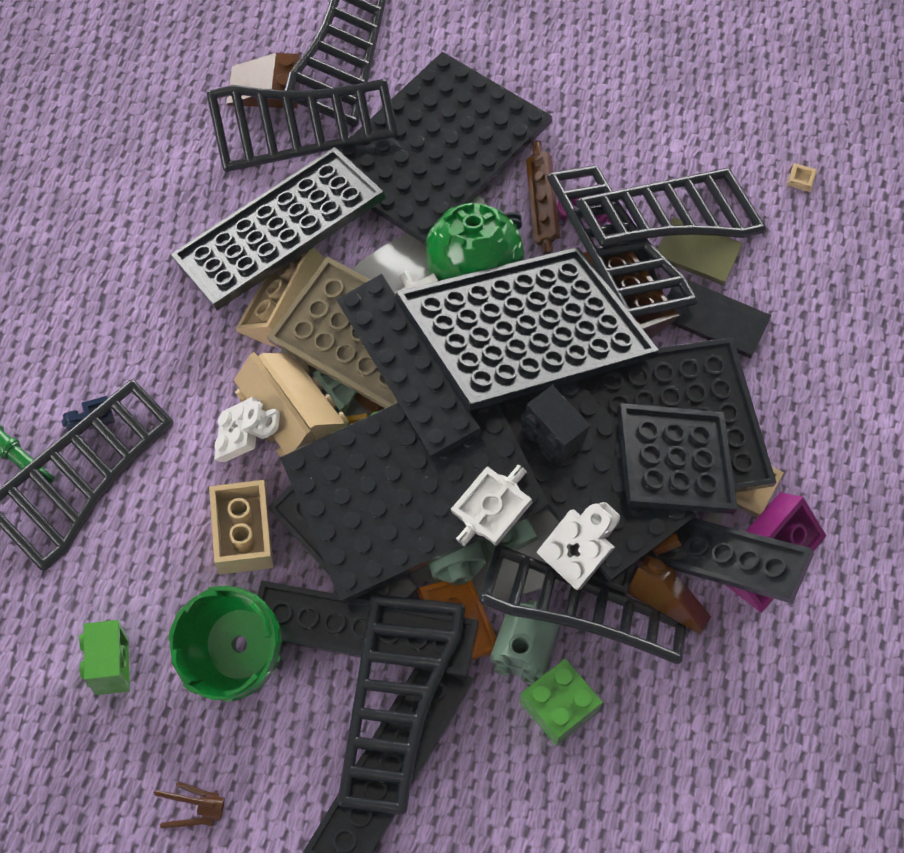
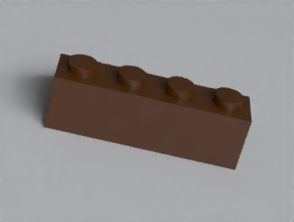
M584 252V255L587 257V259H588V260L591 262V264L594 266V264H593V262H592L590 256L588 255V253H587V252ZM633 252L602 258L607 268L640 262ZM647 271L613 277L618 288L654 281ZM661 290L624 297L629 308L668 300ZM674 309L634 319L648 337L652 339L679 317V314Z

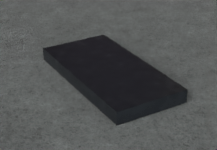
M687 279L698 298V302L693 306L675 309L679 317L671 324L708 341L733 337L737 353L751 359L772 315ZM679 286L671 288L666 298L672 300L685 296Z

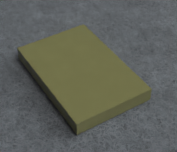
M672 218V226L683 225L680 219ZM676 235L664 236L657 250L674 267L724 286L743 243L723 236Z

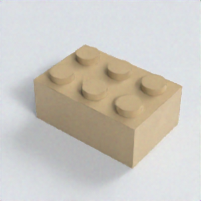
M264 480L209 486L214 563L218 574L274 568L269 509L267 508L269 506L268 493Z

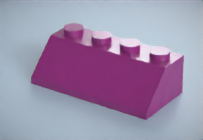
M779 492L746 530V532L811 548L813 551L827 536L804 497ZM726 585L760 613L774 599Z

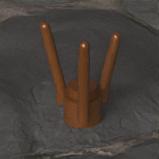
M180 781L176 782L177 787L202 797L199 799L159 790L153 792L158 797L198 805L197 815H202V818L160 823V828L194 825L213 826L214 820L221 821L225 797H219V793L208 792Z

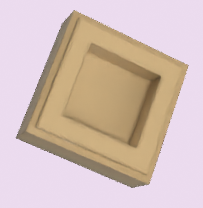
M794 163L787 186L811 192L817 169Z

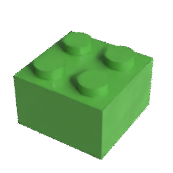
M119 620L84 623V634L79 635L80 650L84 651V661H81L79 665L81 679L86 681L87 687H90L95 695L130 692L129 637Z
M566 659L549 670L521 692L520 695L521 705L556 746L600 712L603 703Z

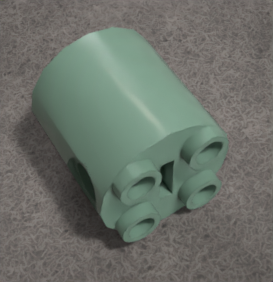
M477 541L430 563L429 567L435 581H445L452 585H461L471 581L486 565L480 542Z
M529 600L527 604L520 603V606L537 608L538 601ZM505 614L489 658L495 665L494 671L502 676H510V673L520 676L523 682L532 685L545 674L561 625Z

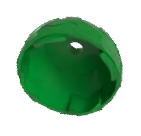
M467 203L447 210L430 229L426 240V265L429 274L434 273L438 281L525 260L522 237L515 224L501 210L485 204Z
M226 585L208 587L207 590L193 597L177 612L168 637L172 665L183 682V686L189 692L199 694L210 700H221L223 702L242 699L260 689L275 671L280 659L279 654L282 644L278 620L269 606L259 596L245 589ZM241 636L247 640V648L243 652H239L236 648V641Z

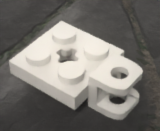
M254 397L222 411L218 420L219 431L215 442L214 460L227 462L255 449L256 437L265 439L278 430L280 411L276 409L261 410L263 407L261 400Z
M606 502L590 505L582 515L574 509L570 510L538 549L537 553L576 590H580L615 548L606 537L618 525L620 515ZM578 543L580 545L578 551L581 554L580 556H572L570 545Z

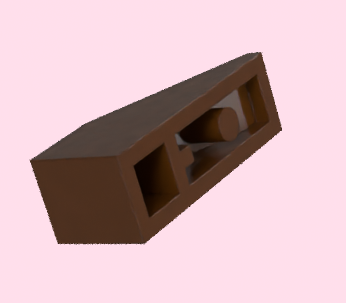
M647 555L639 566L627 593L701 635L711 619L710 614L673 568L665 565L663 561Z

